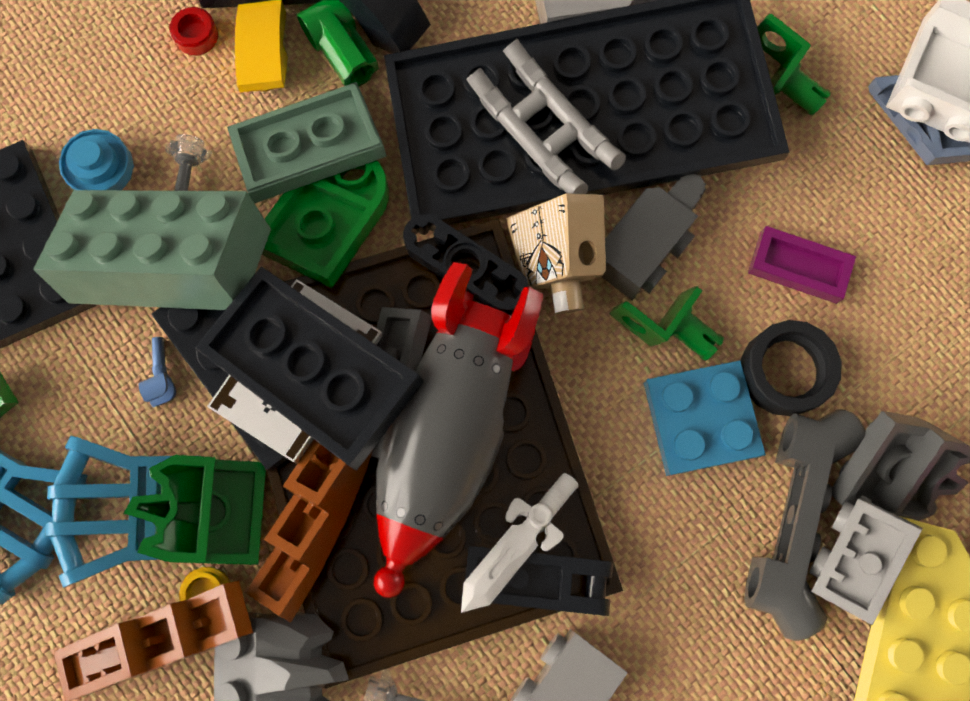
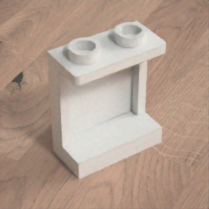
M938 0L923 18L886 107L900 113L907 120L924 123L944 132L951 139L970 143V2L967 0Z

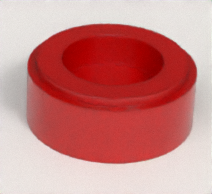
M188 7L180 10L174 15L169 26L170 35L175 44L182 52L188 55L197 56L205 54L216 45L218 40V28L212 16L202 8Z

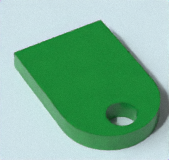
M375 160L353 168L365 171L361 178L354 181L343 179V176L350 171L347 170L283 193L265 217V221L271 228L262 255L333 288L388 205L389 187L384 170L379 162Z

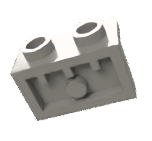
M862 495L858 498L855 505L845 501L832 526V529L840 532V535L832 551L824 546L822 547L809 574L818 578L811 592L873 625L923 528L873 504L871 499Z

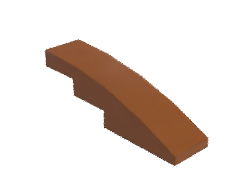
M313 440L283 485L294 495L264 538L265 541L275 548L245 592L247 595L290 623L292 622L321 573L347 520L366 473L372 451L356 471L316 440Z
M239 580L222 584L190 599L171 603L137 619L117 623L54 651L64 700L73 701L252 634L253 629Z

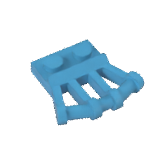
M70 436L65 446L69 452L54 484L48 486L47 499L53 500L52 522L46 523L45 536L51 538L63 573L58 575L62 587L70 586L127 561L159 560L137 553L142 539L156 533L157 527L152 522L130 515L129 520L74 522L75 500L129 498L130 502L133 496L161 494V485L150 477L149 468L172 456H128L87 440ZM89 458L130 471V483L77 484ZM128 534V547L86 564L75 539V536Z
M0 450V509L5 504L39 524L43 529L32 544L0 525V546L21 558L2 574L0 573L1 605L15 596V588L41 568L48 569L55 558L52 554L54 546L51 538L45 536L46 523L52 522V512L17 492L14 488L21 478L54 483L60 471L27 466L23 461L15 459ZM82 474L77 484H86L88 475Z

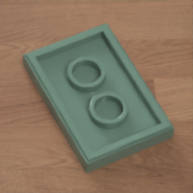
M357 82L227 127L247 192L254 203L387 157L384 145Z

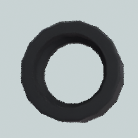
M787 320L772 324L748 343L741 357V364L750 398L757 406L775 415L791 416L794 413L801 414L820 407L834 395L841 380L842 361L835 343L823 330L808 322ZM783 341L794 342L803 347L812 357L816 367V381L808 392L796 397L785 396L777 392L769 384L762 368V361L766 351L772 345Z

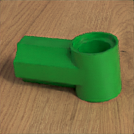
M322 0L296 14L307 39L317 52L320 50L323 52L344 86L357 82L358 86H361L370 81L372 75L379 69L378 62L357 32L351 12L339 0Z

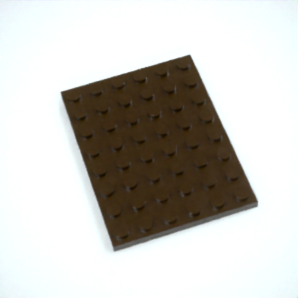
M499 218L457 230L515 268ZM433 237L418 242L417 247L422 248L423 245L428 243L439 249L440 259L437 261L442 263L447 249L454 243L449 242L445 250L435 243ZM405 246L350 262L333 288L307 276H301L284 282L292 286L297 279L377 328L382 307L418 309L431 315L433 300L443 279L413 260L408 255ZM460 254L453 260L455 263L467 264L472 268L471 276L480 267L478 259L471 254ZM489 267L485 279L477 287L482 290L485 282L488 281L498 289V300L503 302L508 296L516 299L517 296L514 294L515 284L509 281L507 285L500 286L492 281L491 273L494 269ZM432 320L423 355L438 331ZM536 329L524 365L516 371H511L507 398L503 409L504 437L490 474L472 507L450 533L426 556L414 564L405 567L402 572L405 578L404 588L399 595L393 598H385L379 595L373 583L377 571L386 566V556L383 554L376 516V471L379 460L370 458L347 520L321 573L302 603L305 613L315 614L334 631L332 640L322 646V655L343 661L349 678L346 681L326 684L324 686L325 689L560 612L494 603L462 613L461 608L468 547L493 548L512 524L520 525L526 520V516H518L512 523L506 521L505 516L512 501L515 498H520L533 507L539 503L563 473L572 476L578 483V488L550 521L563 533V539L558 545L546 552L541 549V544L546 539V534L544 531L538 533L536 536L538 546L532 553L613 562ZM289 459L272 472L267 471L279 516L294 495L283 487L297 465ZM614 562L612 578H607L606 596L623 591ZM572 574L570 595L585 596L586 575Z

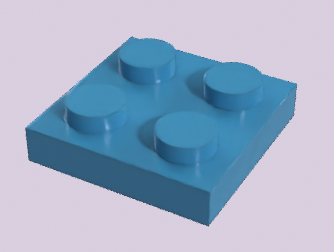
M741 361L646 379L643 383L666 476L766 455Z

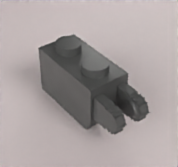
M691 174L680 177L679 181L675 183L668 193L660 187L646 188L605 238L606 271L601 277L632 301L641 289L650 294L667 272L661 267L662 263L670 253L678 259L694 239L695 235L689 229L698 215L692 211L706 190V184L701 175Z

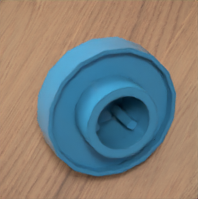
M100 129L82 131L72 137L63 147L59 158L60 174L67 185L73 190H123L130 181L134 168L132 154L124 142L113 133Z

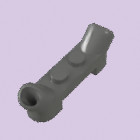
M837 409L819 420L796 413L792 414L788 419L781 436L775 463L794 468L773 559L752 557L746 581L744 600L747 608L771 614L782 635L786 639L793 641L804 640L820 632L825 627L828 618L814 593L811 592L812 590L806 581L809 563L815 561L820 550L821 536L817 533L820 514L827 510L832 497V486L827 484L831 466L855 452L865 437L866 430L859 418L852 412L844 409Z

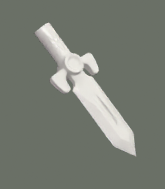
M563 473L539 503L533 507L520 498H515L512 501L505 516L506 521L512 523L518 516H526V520L520 525L512 524L463 583L461 613L488 606L493 602L538 546L536 542L538 533L544 531L546 534V539L541 544L543 551L551 550L562 541L563 533L550 521L578 488V483L572 476Z

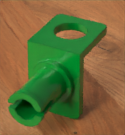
M768 14L757 25L763 51L781 64L771 78L774 94L783 92L812 116L825 104L826 99L831 95V91L823 88L800 70L802 65L800 61L811 47V44L773 14ZM765 32L777 33L784 39L786 46L773 44L768 40Z
M698 286L682 292L658 325L627 301L617 305L609 313L650 347L664 343L671 336H674L699 355L703 361L711 358L718 350L713 345L716 343L720 346L724 340V336L716 333L691 313L693 310L692 305L703 291ZM632 319H634L635 321H637V322H638L639 324H641L642 326H640V325H638L637 323H635Z

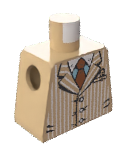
M566 193L508 217L507 223L519 269L526 277L528 286L535 290H552L555 314L584 310L580 283L601 277L606 271L603 195Z

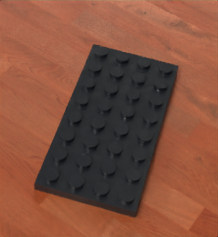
M656 0L384 55L411 219L418 215L428 214L451 225L524 211L566 194L564 190H560L545 176L538 164L502 124L492 117L466 80L471 74L481 68L493 85L497 86L503 96L509 101L512 108L531 94L532 91L519 77L516 68L503 52L516 39L520 41L530 57H533L540 68L547 74V78L584 118L606 136L610 143L626 155L624 164L619 169L612 170L601 160H597L581 146L578 139L557 154L572 169L573 173L588 185V192L586 194H612L679 181L680 177L696 174L705 176L783 161L790 153L750 0ZM547 105L525 122L542 141L564 125Z

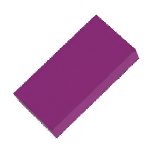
M765 226L760 232L748 274L837 304L845 297L856 256Z

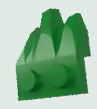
M173 455L149 468L150 477L161 485V494L133 496L123 513L152 522L157 527L155 535L142 539L137 553L175 563L259 564L266 469L261 462L216 460L215 457Z

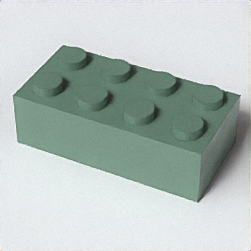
M73 190L33 270L62 298L72 304L226 310L254 276L271 228L247 191Z

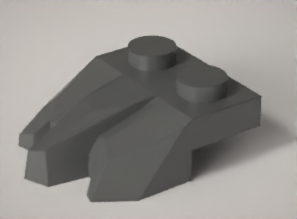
M881 411L878 417L867 427L865 437L851 459L842 466L839 477L832 486V496L841 505H844L845 501L855 505L858 498L863 495L871 499L873 504L897 516L917 521L923 520L935 514L937 510L935 501L939 495L957 494L969 483L957 475V470L960 466L970 463V446L918 417Z
M248 612L253 633L215 648L214 701H330L323 696L322 688L326 684L349 680L343 661L322 655V646L332 640L334 631L315 614L297 612L290 623L275 613Z

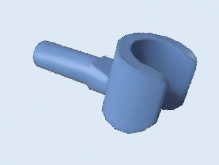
M163 337L152 338V371L154 376L138 384L143 400L150 402L152 407L166 403L176 395V388L172 379L167 374V367L165 366Z

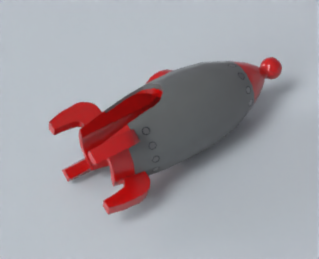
M453 262L438 288L431 308L432 321L438 331L415 371L424 382L384 435L376 471V516L379 539L383 554L386 556V566L377 571L373 583L377 593L385 598L396 597L402 592L405 585V578L402 572L405 567L414 564L435 548L474 504L493 468L504 437L503 409L507 398L511 371L520 369L528 357L541 310L543 294L531 287L523 288L512 316L493 307L472 301L474 295L467 292L466 288L473 269L467 264Z

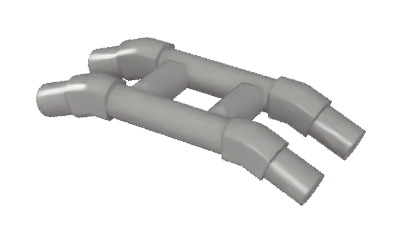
M518 39L508 45L503 52L532 93L516 106L511 107L509 101L503 96L497 86L493 85L481 68L466 79L492 117L502 124L538 164L545 176L560 190L571 194H586L588 192V185L575 175L572 169L557 155L576 139L579 140L581 146L595 159L601 160L612 170H617L624 164L626 155L610 143L606 136L584 118L547 78V74L540 68L535 59L530 57ZM547 105L564 125L542 141L525 122Z

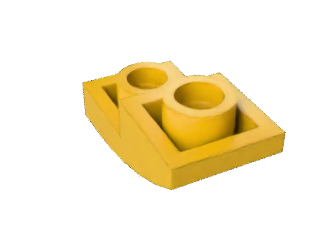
M282 0L238 4L235 26V70L237 87L240 93L269 91L285 87L288 56L283 39L287 14Z

